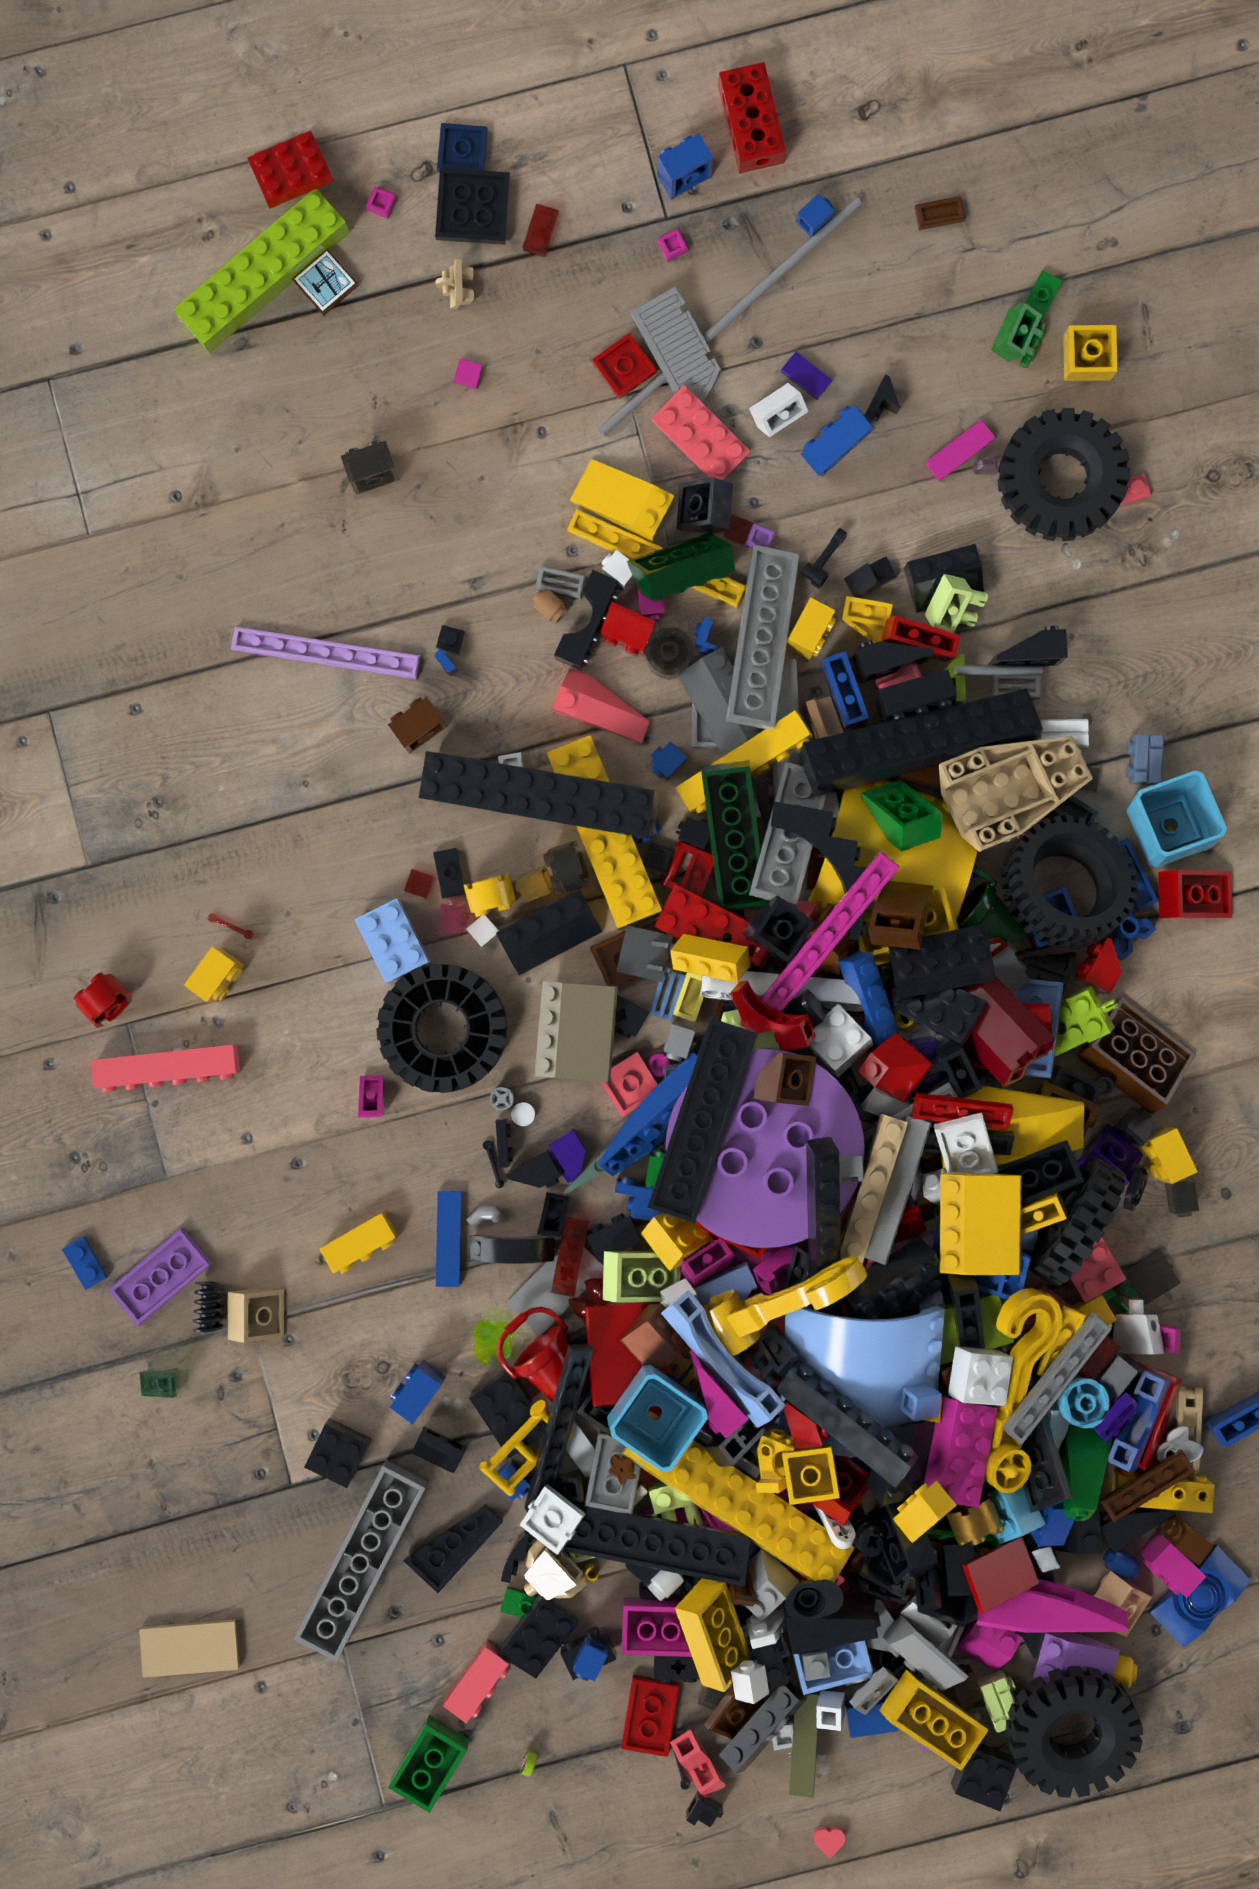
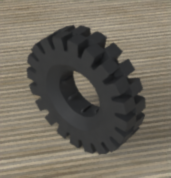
M1062 408L1060 413H1056L1055 409L1044 411L1039 418L1036 415L1025 422L1022 428L1019 427L1007 444L1000 460L998 469L1000 475L997 480L998 491L1003 494L1001 501L1005 510H1011L1012 514L1010 517L1017 525L1022 522L1027 526L1025 531L1034 536L1037 532L1043 534V539L1054 541L1056 537H1062V541H1071L1076 536L1081 535L1083 538L1092 534L1095 529H1100L1114 515L1128 490L1127 483L1130 480L1131 468L1127 467V463L1130 460L1127 448L1122 449L1120 446L1123 442L1117 431L1111 434L1108 430L1110 424L1101 418L1097 422L1092 419L1094 414L1085 410L1081 414H1075V408ZM1065 454V456L1070 455L1081 462L1080 465L1085 468L1087 478L1084 480L1086 484L1084 491L1080 494L1075 493L1072 498L1062 499L1060 496L1054 497L1046 492L1045 486L1042 487L1038 475L1042 471L1039 466L1046 458L1049 460L1052 455Z
M432 964L410 971V974L401 977L395 983L392 990L387 992L383 999V1006L379 1008L377 1017L379 1025L376 1028L377 1040L380 1041L381 1048L379 1049L383 1058L389 1063L388 1067L407 1084L427 1092L448 1093L474 1085L494 1068L505 1047L504 1043L507 1038L506 1014L498 994L481 976L460 966ZM442 1002L456 1006L455 1011L458 1012L460 1010L467 1022V1025H464V1027H467L464 1042H459L460 1047L446 1054V1051H442V1054L429 1051L427 1049L429 1046L426 1045L424 1047L417 1032H420V1029H417L420 1015H425L424 1010L435 1003H438V1006H442Z
M1093 1157L1083 1167H1080L1084 1183L1068 1188L1061 1194L1067 1208V1219L1040 1228L1037 1233L1038 1238L1034 1251L1030 1250L1031 1253L1029 1255L1032 1258L1029 1271L1057 1287L1061 1286L1063 1282H1067L1071 1278L1072 1273L1075 1274L1082 1266L1083 1259L1087 1260L1093 1251V1244L1095 1242L1098 1243L1104 1234L1102 1230L1110 1224L1114 1216L1112 1212L1118 1207L1121 1200L1119 1196L1124 1192V1182L1126 1181L1124 1174L1097 1157Z
M1068 1666L1067 1677H1063L1059 1668L1049 1671L1050 1683L1046 1684L1041 1676L1032 1680L1030 1683L1034 1692L1032 1693L1023 1688L1016 1696L1020 1705L1012 1703L1008 1711L1010 1720H1006L1005 1731L1016 1766L1021 1775L1024 1774L1027 1782L1033 1787L1038 1784L1040 1791L1049 1795L1055 1789L1058 1797L1070 1798L1074 1787L1078 1797L1089 1796V1784L1094 1783L1099 1793L1109 1788L1105 1779L1106 1776H1109L1117 1783L1125 1776L1121 1765L1131 1769L1137 1759L1134 1752H1140L1143 1743L1140 1735H1143L1140 1716L1127 1690L1121 1683L1118 1684L1116 1679L1108 1673L1102 1676L1099 1669L1087 1667L1085 1674H1083L1080 1666ZM1078 1713L1093 1717L1095 1726L1084 1740L1070 1745L1058 1744L1052 1740L1050 1736L1051 1730L1062 1718Z

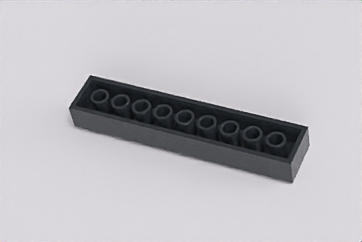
M1026 688L803 742L799 756L813 796L816 797L938 766L940 763L980 747L1035 741L1040 737L1043 727Z
M426 751L419 798L636 837L653 838L661 791Z

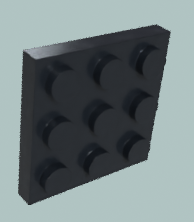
M440 168L435 230L436 240L505 245L510 172Z

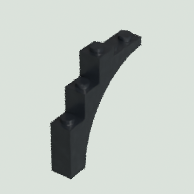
M774 802L770 826L787 830L805 839L819 850L832 865L846 894L866 869L865 867L854 866V861L859 860L861 847L857 846L858 841L829 836L830 832H834L837 818L833 817L834 812ZM870 904L864 912H869ZM864 912L848 930L847 938L859 941L860 936L865 935L866 922L863 921Z

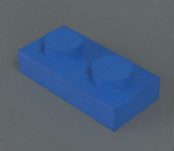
M85 1236L62 1249L85 1290L108 1277Z

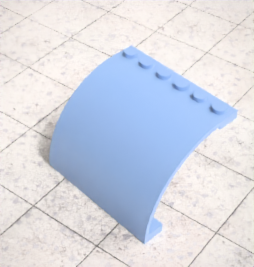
M811 1304L786 1314L784 1336L799 1357V1360L809 1365L822 1379L830 1382L842 1395L850 1398L853 1404L863 1412L870 1414L873 1420L883 1428L914 1422V1420L900 1410L903 1387L927 1383L938 1391L944 1308L937 1305L920 1311L918 1315L895 1319L840 1317L811 1310ZM781 1395L780 1399L784 1402L785 1398ZM783 1408L779 1414V1429L792 1436ZM833 1437L825 1443L832 1444L834 1455L857 1457Z

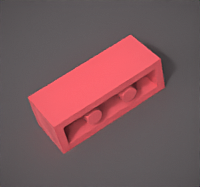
M488 1640L446 1696L443 1707L465 1723L471 1717L476 1718L482 1709L481 1702L485 1697L489 1699L497 1687L494 1685L499 1677L503 1679L511 1668L509 1662L498 1655V1647Z

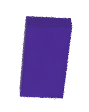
M797 352L793 354L781 369V373L815 400H818L832 383L828 376Z

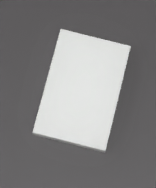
M982 1113L934 1124L947 1172L959 1171L991 1174L998 1172Z

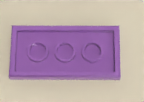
M181 1228L111 1286L108 1291L134 1323L139 1326L210 1267L212 1263L187 1232Z

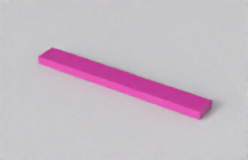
M880 851L760 999L773 1009L782 1012L900 866Z

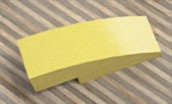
M687 972L673 1015L693 1022L696 1021L704 998L701 995L702 975Z

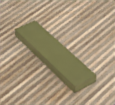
M805 1694L804 1697L807 1700L794 1714L789 1795L814 1797L818 1742L817 1703L820 1694Z

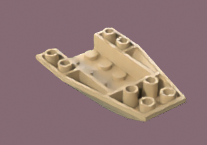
M1073 736L980 747L939 764L941 795L961 837L979 852L1023 834L1093 779Z

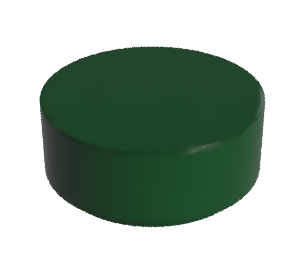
M1119 1283L1112 1289L1114 1292L1132 1300H1135L1138 1293L1135 1288L1124 1283Z

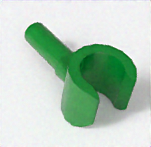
M1109 1289L1102 1293L1107 1303L1112 1300L1124 1313L1129 1311L1117 1298L1113 1290Z

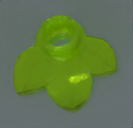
M483 1320L474 1326L472 1334L476 1342L473 1352L476 1359L483 1366L488 1364L492 1355L498 1357V1340L505 1331L504 1328L508 1325L507 1323L497 1322L493 1324L490 1321ZM482 1328L488 1329L489 1335L482 1336L480 1330ZM515 1331L504 1340L502 1348L504 1358L511 1357V1345L508 1338L513 1336Z

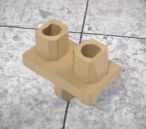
M455 259L454 265L449 267V271H442V278L436 279V287L442 289L443 296L450 295V309H457L460 305H468L474 301L473 289L463 288L462 282L471 283L473 280V267L462 265V260Z

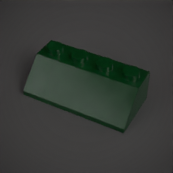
M707 533L627 561L641 593L652 601L663 600L667 595L683 593L687 588L703 586L707 581L723 579L727 577V574L736 572L732 545L712 533Z

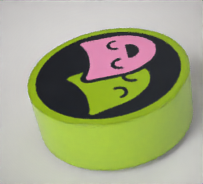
M526 1750L520 1767L521 1775L529 1777L533 1773L537 1759L536 1752Z

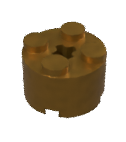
M981 1495L979 1508L956 1504L957 1506L946 1514L959 1545L969 1542L972 1545H976L986 1540L984 1536L988 1534L995 1535L1004 1531L1003 1523L991 1495Z

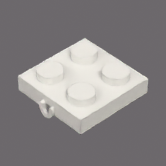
M547 1484L537 1499H534L528 1506L530 1510L520 1523V1526L558 1555L568 1540H571L572 1536L576 1533L575 1530L585 1516V1513Z

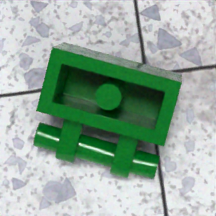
M1025 302L1010 308L991 350L1008 362L1022 357L1020 366L1028 368L1030 362L1034 361L1038 344L1043 341L1045 336L1044 330L1046 325L1039 322L1042 314Z

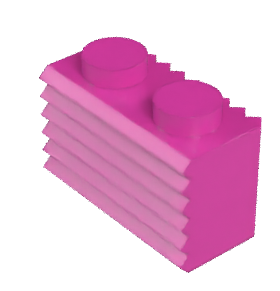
M720 1238L718 1240L714 1239V1243L710 1242V1245H706V1248L703 1247L694 1256L691 1255L686 1261L683 1260L681 1273L692 1288L732 1263L734 1254L724 1240Z

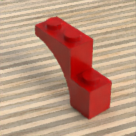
M748 980L739 982L731 991L732 1002L738 1009L741 1025L746 1030L755 1033L774 1030L775 1041L780 1045L781 1050L789 1051L808 1047L816 1037L808 1014L790 1015L773 1009L756 995Z

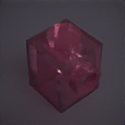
M447 900V904L441 903L436 932L462 936L463 927L468 926L469 913H466L465 907H461V902Z

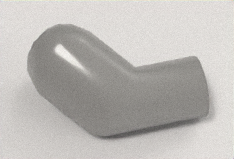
M481 1205L466 1220L475 1228L483 1219L499 1222L503 1214L495 1205Z

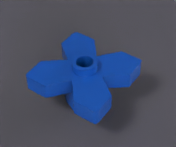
M1134 907L1127 914L1128 917L1108 935L1113 936L1112 942L1119 960H1124L1133 952L1132 937L1147 939L1156 930L1155 926L1148 919H1136L1133 916Z

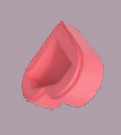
M821 1826L814 1831L815 1844L829 1858L845 1843V1834L840 1827L833 1826L828 1829Z

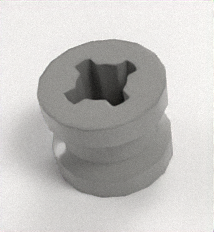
M504 1086L493 1090L490 1096L491 1105L500 1111L510 1108L515 1099L512 1090Z

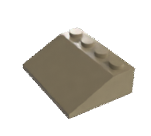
M542 981L535 1076L610 1083L618 987Z

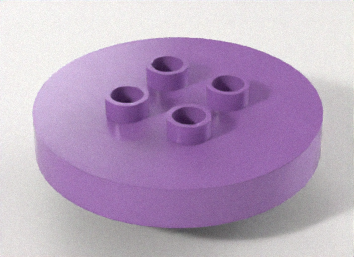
M754 1048L752 1050L696 1218L702 1226L717 1236L749 1247H781L808 1238L806 1140L831 1136L839 1150V1155L861 1154L862 1162H864V1136L858 1112L841 1084L818 1064L815 1063L809 1106L775 1103L754 1098L757 1073L779 1052L795 1054L780 1049ZM688 1084L673 1107L667 1128L666 1149ZM852 1177V1181L840 1182V1213L844 1210L857 1188L859 1181L856 1177Z

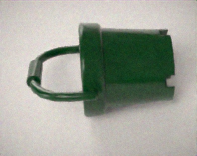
M973 867L972 873L981 876L989 883L984 882L980 884L964 899L956 919L958 929L985 924L988 939L999 937L1004 942L1009 941L1011 944L1015 940L1019 942L1025 933L1023 929L1027 924L1024 921L1017 924L1014 920L1018 914L1016 912L1010 914L1007 909L1008 905L997 895V889L995 888L997 881L986 872Z

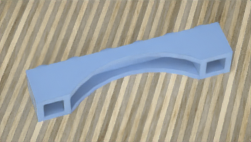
M689 1290L675 1299L661 1312L757 1428L771 1421L786 1406L769 1385L750 1374L731 1356L713 1331L705 1309Z

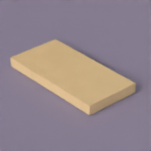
M236 1619L146 1626L139 1629L143 1678L238 1670L240 1667Z

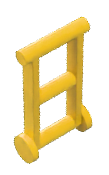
M544 1400L535 1402L530 1409L531 1417L488 1462L483 1461L479 1465V1469L508 1496H512L515 1493L517 1484L536 1466L541 1446L534 1453L522 1439L541 1420L546 1423L548 1422L550 1413L547 1411L548 1404ZM573 1428L571 1429L569 1440L573 1436ZM516 1448L527 1461L507 1481L495 1468Z

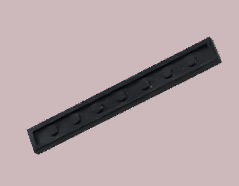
M591 1344L568 1345L524 1506L527 1513L530 1510L528 1508L530 1503L537 1499L547 1484L555 1489L594 1350Z

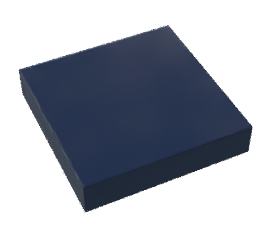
M441 123L437 171L440 172V168L484 171L488 128L486 126Z

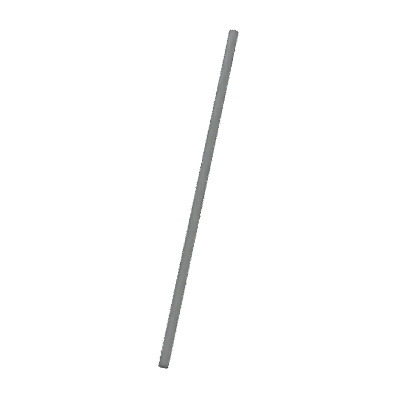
M858 197L854 198L703 334L705 341L709 343L862 205L861 200ZM661 372L598 429L603 436L609 433L666 381L664 374Z

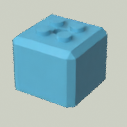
M1196 770L1139 790L1126 809L1148 865L1155 868L1212 848L1224 837L1227 830L1204 774ZM1164 821H1173L1176 825V830L1173 832L1167 831L1164 828Z
M652 1365L641 1367L607 1416L611 1436L662 1472L672 1471L708 1419L701 1399ZM650 1407H660L662 1410L661 1415L655 1419L649 1417L648 1410Z

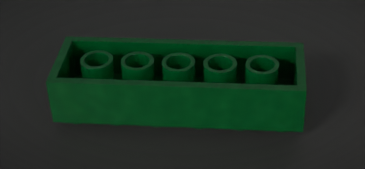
M750 761L702 766L701 773L719 906L727 910L765 906L767 904L766 899L749 895L761 853Z

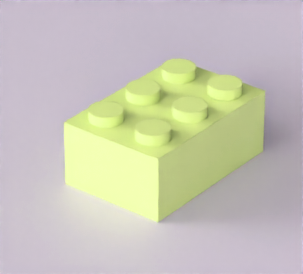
M604 1251L603 1300L612 1302H662L660 1291L680 1281L681 1266L669 1271L654 1251Z

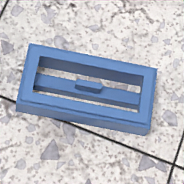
M676 972L664 974L663 982L659 981L649 1014L672 1021L685 975ZM669 975L670 979L660 1011H655L665 977ZM678 978L679 982L669 1014H664L674 979Z

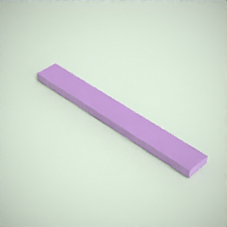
M237 626L234 628L231 650L415 680H417L421 658L420 655Z

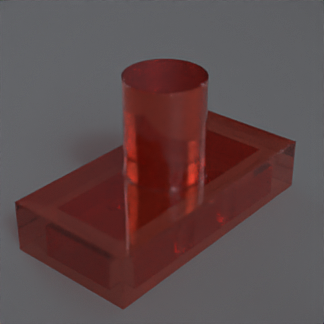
M536 204L523 244V251L542 257L546 256L559 215L558 210Z

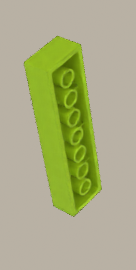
M317 189L309 192L173 308L174 312L208 353L212 352L293 282L292 278L326 249L330 251L350 233L346 222Z

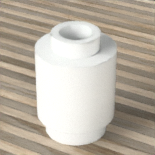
M660 1570L651 1579L652 1583L648 1588L662 1601L664 1598H668L684 1582L682 1579L683 1574Z

